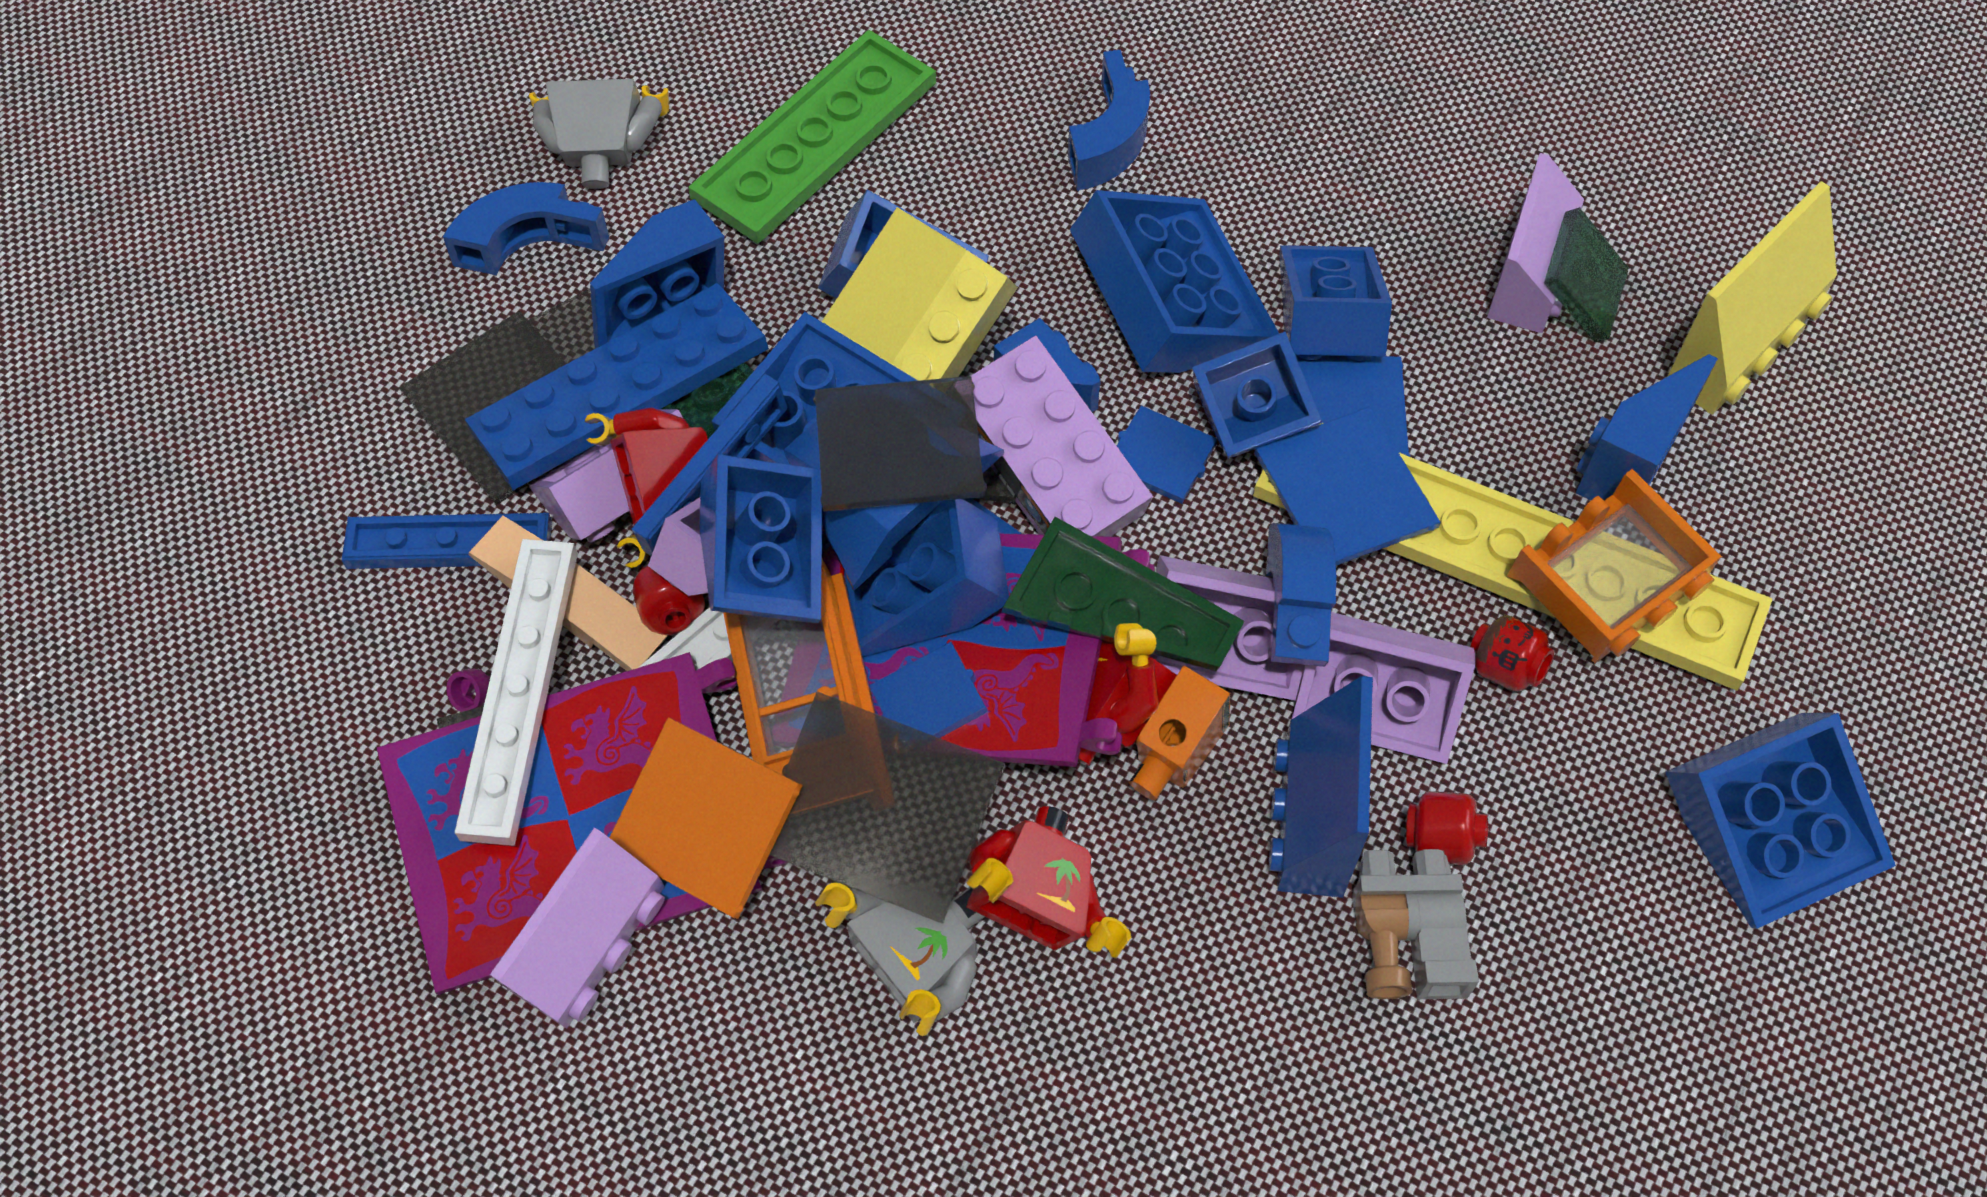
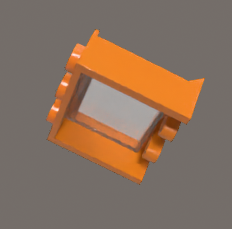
M1631 469L1624 475L1613 495L1606 500H1603L1600 496L1593 498L1584 507L1579 518L1572 525L1566 527L1562 522L1556 525L1547 534L1541 547L1536 551L1529 544L1521 549L1506 577L1521 581L1593 656L1592 661L1597 663L1611 651L1616 657L1625 653L1641 637L1637 631L1648 623L1654 629L1663 624L1678 609L1675 603L1682 597L1686 596L1692 601L1702 594L1714 582L1715 579L1710 575V572L1722 556L1650 485Z

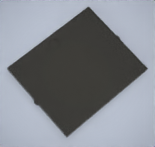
M518 311L468 344L459 347L446 358L400 386L399 389L497 506L537 478L512 490L471 434L465 419L566 365V362L524 315Z
M816 692L789 763L782 769L784 776L803 786L769 855L943 924L971 851L978 846L977 835L1005 763L831 696Z

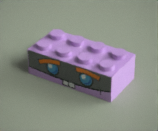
M1037 336L1032 337L953 387L951 401L966 409L967 415L961 424L964 430L977 438L1004 449V455L991 467L1039 535H1044L1054 517H1057L1090 536L1110 537L1144 515L1153 498L1152 494Z

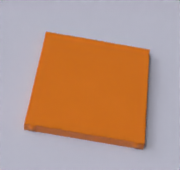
M668 717L609 838L660 878L725 914L738 919L803 785Z

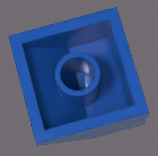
M1286 332L1192 367L1195 388L1211 428L1228 459L1322 423Z

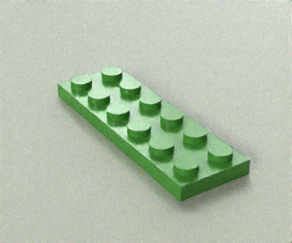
M867 30L688 187L690 199H695L700 206L759 244L936 84V70L871 30Z

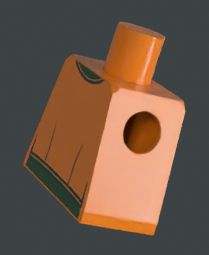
M1184 665L1160 701L1157 711L1150 717L1138 736L1137 750L1141 765L1130 779L1129 784L1137 792L1154 801L1158 798L1168 781L1184 788L1229 727L1230 693Z

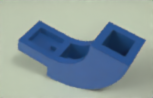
M1121 49L1103 52L1101 85L1108 109L1095 120L1069 126L1067 157L1077 191L1101 185L1121 174L1134 162L1145 142L1150 103L1148 80L1135 81L1133 68L1125 66Z
M533 182L505 187L478 199L453 220L444 233L443 239L454 267L497 276L504 261L512 253L526 245L536 242L554 241L604 251L609 240V233L602 207L593 206L587 202L569 201L565 184Z
M1272 523L1269 526L1266 567V576L1273 577L1275 591L1271 661L1325 667L1329 662L1331 609L1336 604V558L1332 535L1327 528Z

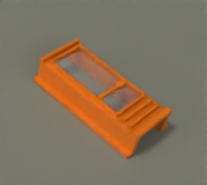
M822 559L821 620L819 623L723 612L752 759L803 785L780 834L785 835L786 838L792 836L789 823L791 818L865 797L875 812L897 807L843 574L831 575Z

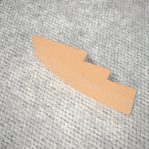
M502 516L472 548L469 556L511 589L522 539H542L507 517ZM575 564L562 625L590 648L593 645L598 647L626 671L638 668L651 657L668 635L651 632L642 624L638 610L634 605L580 565Z

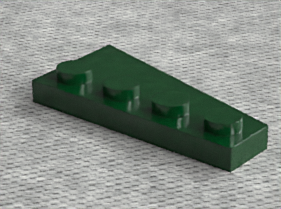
M1054 517L1002 608V613L1114 643L1115 629L1119 624L1138 623L1143 629L1150 630L1156 637L1157 644L1152 654L1212 671H1217L1220 668L1244 623V620L1057 517Z

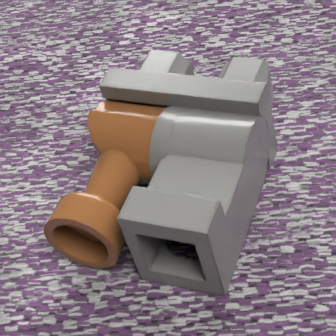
M1424 849L1415 852L1412 858L1414 875H1396L1393 852L1388 850L1365 851L1361 859L1359 880L1352 893L1353 910H1355L1356 928L1360 935L1370 940L1375 968L1370 969L1365 974L1367 996L1375 999H1396L1408 996L1413 992L1410 971L1405 967L1398 966V941H1411L1417 1000L1468 999L1479 983L1476 960L1471 959L1467 934L1466 908L1461 894L1463 891L1461 874H1451L1447 856L1439 849Z

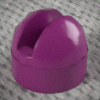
M468 668L452 674L448 679L446 687L447 696L452 706L463 713L483 708L490 676H487L479 668ZM476 692V696L473 699L471 696Z

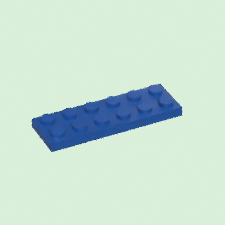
M716 283L469 416L465 421L471 434L511 489L515 490L595 445L586 439L600 437L605 427L602 421L593 424L586 423L585 418L589 414L599 413L613 419L617 413L645 408L661 409L769 348L766 337L725 290Z

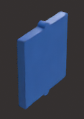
M1141 405L1126 431L1118 433L1117 447L1147 489L1183 504L1196 479L1204 477V465L1217 445L1218 439Z
M952 642L869 685L883 713L880 721L885 728L891 729L904 757L988 712L974 685L976 676L973 670H966Z

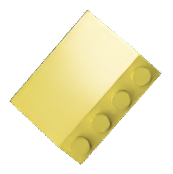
M1821 181L1707 293L1668 376L1708 354L1718 358L1695 403L1711 415L1726 401L1732 405L1735 404L1751 384V380L1748 378L1754 372L1762 376L1777 358L1779 352L1776 350L1782 344L1789 348L1806 327V324L1803 322L1808 317L1815 321L1830 304L1833 297L1827 294L1837 276L1830 186Z
M897 207L822 322L945 397L1018 287L1007 276L968 250Z

